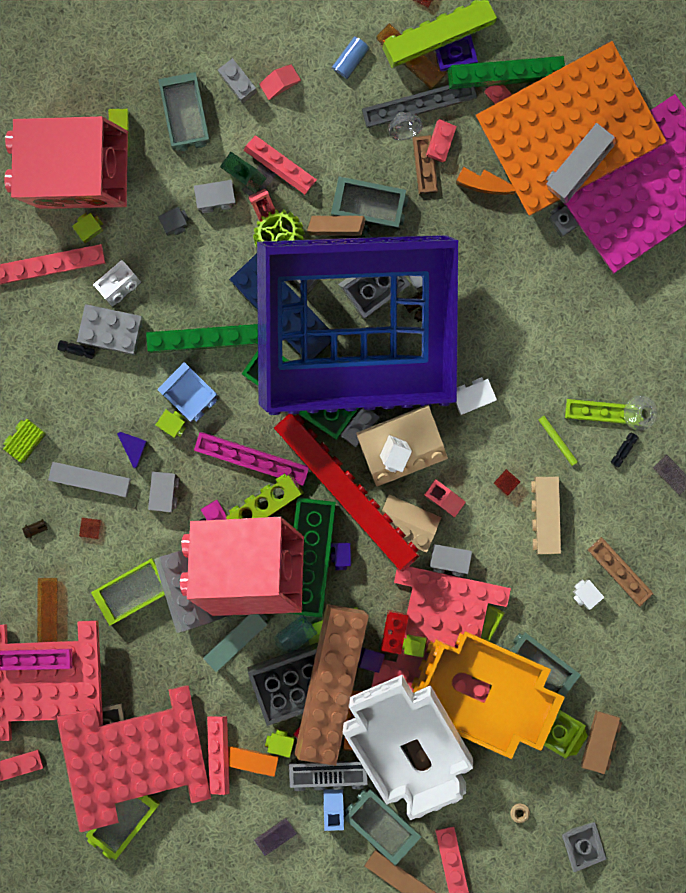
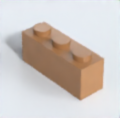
M595 711L580 765L582 768L605 774V771L610 769L611 751L614 752L617 743L614 740L615 735L620 732L622 726L618 716Z

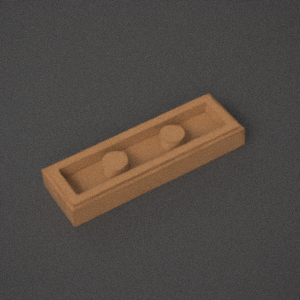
M432 135L413 137L419 194L438 192L435 161L433 158L426 156Z
M311 216L307 233L309 235L361 236L366 219L364 216Z

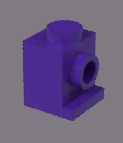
M331 543V547H335V551H331V562H335V570H347V566H351L350 543Z

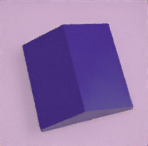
M471 34L435 50L440 71L448 70L451 65L478 63Z

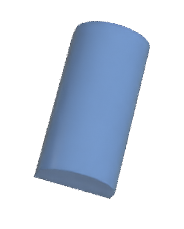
M353 37L332 66V69L348 79L369 50V46L361 39Z

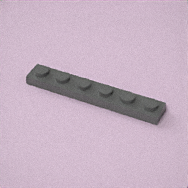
M449 85L366 107L362 109L366 128L477 99L474 87L449 89Z

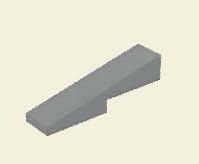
M52 462L48 481L127 497L131 479Z

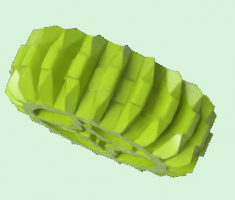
M284 209L281 213L275 210V214L268 211V217L262 216L263 221H257L258 227L254 228L255 234L253 239L256 248L257 242L265 241V237L271 241L304 240L303 235H305L299 218L291 212L287 214ZM285 225L291 226L293 232L286 230Z

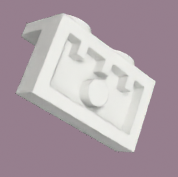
M121 260L93 285L108 303L114 306L121 302L128 293L136 289L141 281L125 262Z

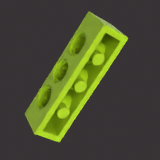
M283 474L275 479L277 483L273 486L268 484L260 489L261 494L255 497L253 494L245 499L244 502L246 504L240 508L237 505L228 511L230 514L226 519H246L244 516L245 509L252 511V518L269 517L304 494L292 474L288 476ZM277 488H281L284 491L283 498L276 496L275 491ZM262 498L268 501V507L266 509L260 506V500Z

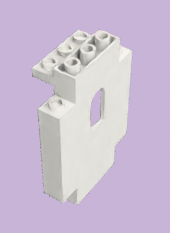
M400 675L350 697L349 708L355 718L344 722L343 735L386 805L398 802L401 798H404L407 802V816L412 820L421 818L429 812L438 811L446 805L457 803L463 799V795L466 794V781L461 773L465 774L473 769V757L431 685L413 693L403 675ZM418 739L431 761V767L425 771L415 769L401 745Z

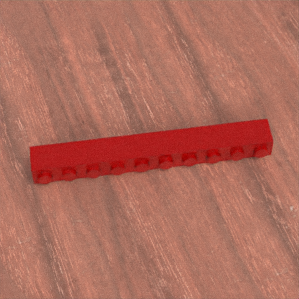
M288 414L274 429L394 565L403 572L420 557L417 553L419 550L412 541L408 543L405 540L406 534L399 527L396 529L391 524L393 520L387 513H381L379 510L381 506L374 499L370 500L366 496L368 492L361 484L357 486L353 481L355 477L349 470L345 472L341 468L342 462L336 456L332 457L328 453L330 451L328 446L324 442L319 443L316 437L318 435L311 428L307 429L303 425L305 423L303 418L299 414L296 416Z

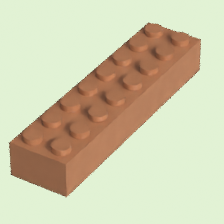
M326 604L295 749V755L298 760L334 766L337 764L343 736V725L347 718L369 616L364 610Z

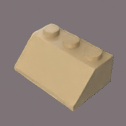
M390 494L381 511L382 514L387 513L392 518L393 522L391 524L396 529L399 527L406 534L404 538L408 543L412 541L419 550L427 553L442 517Z

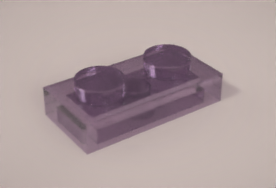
M284 818L255 838L254 841L264 856H266L295 836L297 832L288 819Z

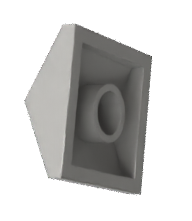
M595 822L573 828L562 834L573 872L606 860Z

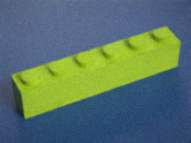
M474 0L470 3L471 5L465 8L460 6L451 14H441L436 18L437 20L432 22L429 20L425 21L416 29L409 28L403 31L402 35L397 37L393 35L385 39L382 49L391 68L494 25L497 17L489 1Z

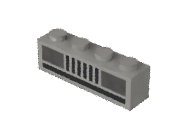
M359 760L337 761L336 766L315 762L289 763L290 788H294V791H305L306 787H313V790H325V787L333 786L334 790L344 789V786H352V789L364 788L363 785H367V772Z

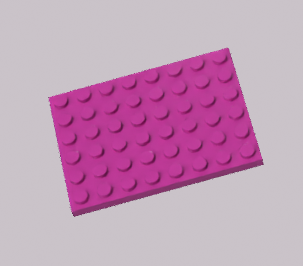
M676 94L650 110L667 142L666 144L578 190L568 203L565 204L613 274L686 226V109Z

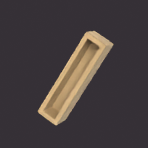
M559 476L534 477V481H531V493H535V500L531 501L532 512H535V519L532 520V531H536V539H532V548L536 550V554H561Z

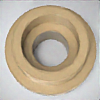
M518 803L511 808L510 815L515 822L523 823L528 820L530 811L526 805ZM518 810H523L522 816L516 815Z

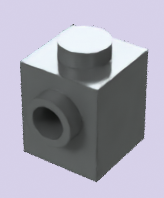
M559 206L550 212L552 216L549 217V221L561 238L579 225L566 206L562 209Z
M179 207L158 216L167 236L173 233L175 235L181 234L186 231L185 227H188L186 221L189 218L185 210L180 211Z

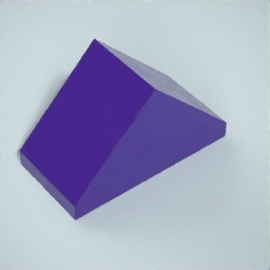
M123 432L117 433L133 468H138L147 441Z

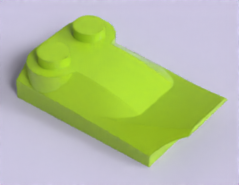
M559 710L544 746L565 759L569 756L577 755L588 737L585 730L586 725Z

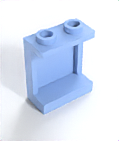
M185 362L157 389L191 423L194 420L197 422L204 415L202 411L207 406L211 408L218 401L216 399L218 394Z

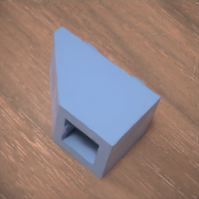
M343 789L323 790L324 831L344 830Z

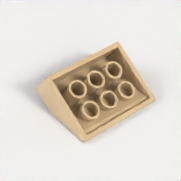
M429 405L356 433L376 487L448 459ZM389 435L406 441L412 450L403 472L396 471L394 473L387 470L380 457Z

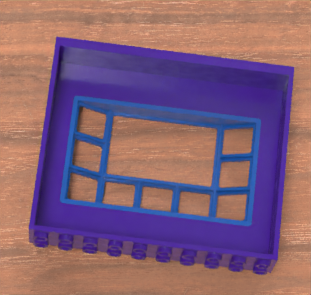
M448 235L257 242L259 406L267 413L269 412V415H280V412L287 411L289 414H299L300 411L305 410L308 413H318L319 410L324 409L327 412H337L338 409L343 408L346 411H356L357 408L364 407L365 410H374L380 406H383L384 409H393L394 406L399 405L403 408H412L413 405L420 404L421 407L426 405L431 407L432 404L439 403L440 406H449L450 403L457 402V239ZM391 276L390 326L307 330V280ZM397 276H421L422 299L397 298ZM300 280V302L282 304V282ZM397 305H421L422 327L397 326ZM300 308V331L282 333V312ZM390 333V354L367 356V335ZM397 333L422 334V355H397ZM338 335H361L360 356L337 357ZM331 336V357L308 359L307 337ZM301 337V358L283 362L282 341Z

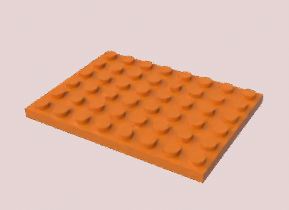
M613 41L476 114L484 133L529 217L560 200L548 190L546 185L548 181L546 179L552 171L556 172L596 123L615 137L616 145L578 190L667 143Z

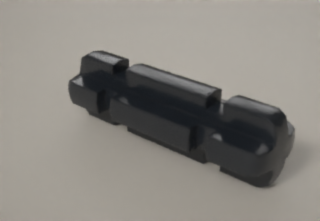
M60 340L57 349L59 351H67L70 354L85 356V358L89 359L94 358L95 350L92 348H85V346L74 343L68 344V342Z
M632 432L628 434L627 440L622 443L616 453L617 455L611 460L612 465L615 467L621 466L622 460L627 457L633 448V444L639 438L636 434Z

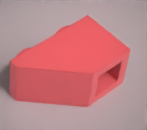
M436 479L424 494L425 497L454 518L466 503Z

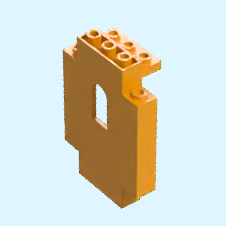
M467 631L464 632V635L459 634L455 643L459 645L458 648L437 639L435 642H430L426 651L430 653L427 661L422 660L418 669L422 672L419 678H414L411 688L414 689L413 693L431 685L461 737L505 757L513 758L519 742L542 751L565 696L544 687L551 671L550 668ZM458 673H466L492 685L485 703L455 690L452 685L453 677Z

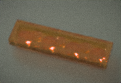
M389 23L376 36V39L383 45L388 37L393 35L397 37L402 34ZM424 55L403 63L431 90L445 76Z
M38 578L37 642H58V578Z

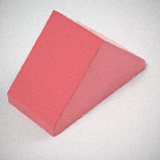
M292 64L274 70L259 85L268 100H271L299 83L301 79Z
M265 188L248 196L260 222L263 221L262 216L268 217V211L275 214V207Z

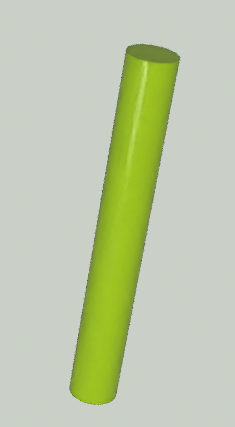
M543 416L538 419L571 466L578 462L547 418Z

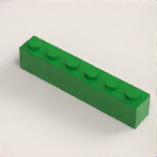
M564 56L451 65L447 70L449 89L537 82L565 66Z
M258 324L146 332L147 351L149 353L258 345Z

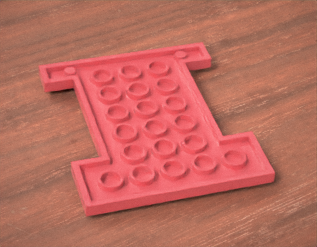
M410 566L403 572L397 568L394 583L412 587L407 611L409 617L404 638H407L408 634L427 637L424 657L406 655L404 650H402L401 654H398L397 662L383 659L380 672L374 673L372 687L403 675L411 688L414 678H419L422 672L418 670L422 660L427 661L430 654L426 652L430 642H435L437 639L458 648L459 645L455 643L459 634L464 635L465 631L481 638L488 603L507 607L511 588ZM458 673L452 679V685L455 690L485 703L489 694L490 684L472 679V676L466 673Z
M98 620L78 621V641L8 644L7 624L0 625V651L72 649L73 666L72 669L0 670V741L12 740L11 721L57 720V716L90 708H96L99 726L103 725Z
M188 685L168 689L172 709L99 726L96 708L56 717L79 832L119 823L115 807L116 803L185 785L188 786L191 803L211 799Z

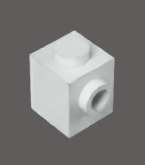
M582 579L574 586L576 589L573 591L576 595L573 597L580 606L584 605L588 610L592 609L604 598L590 580L584 581Z

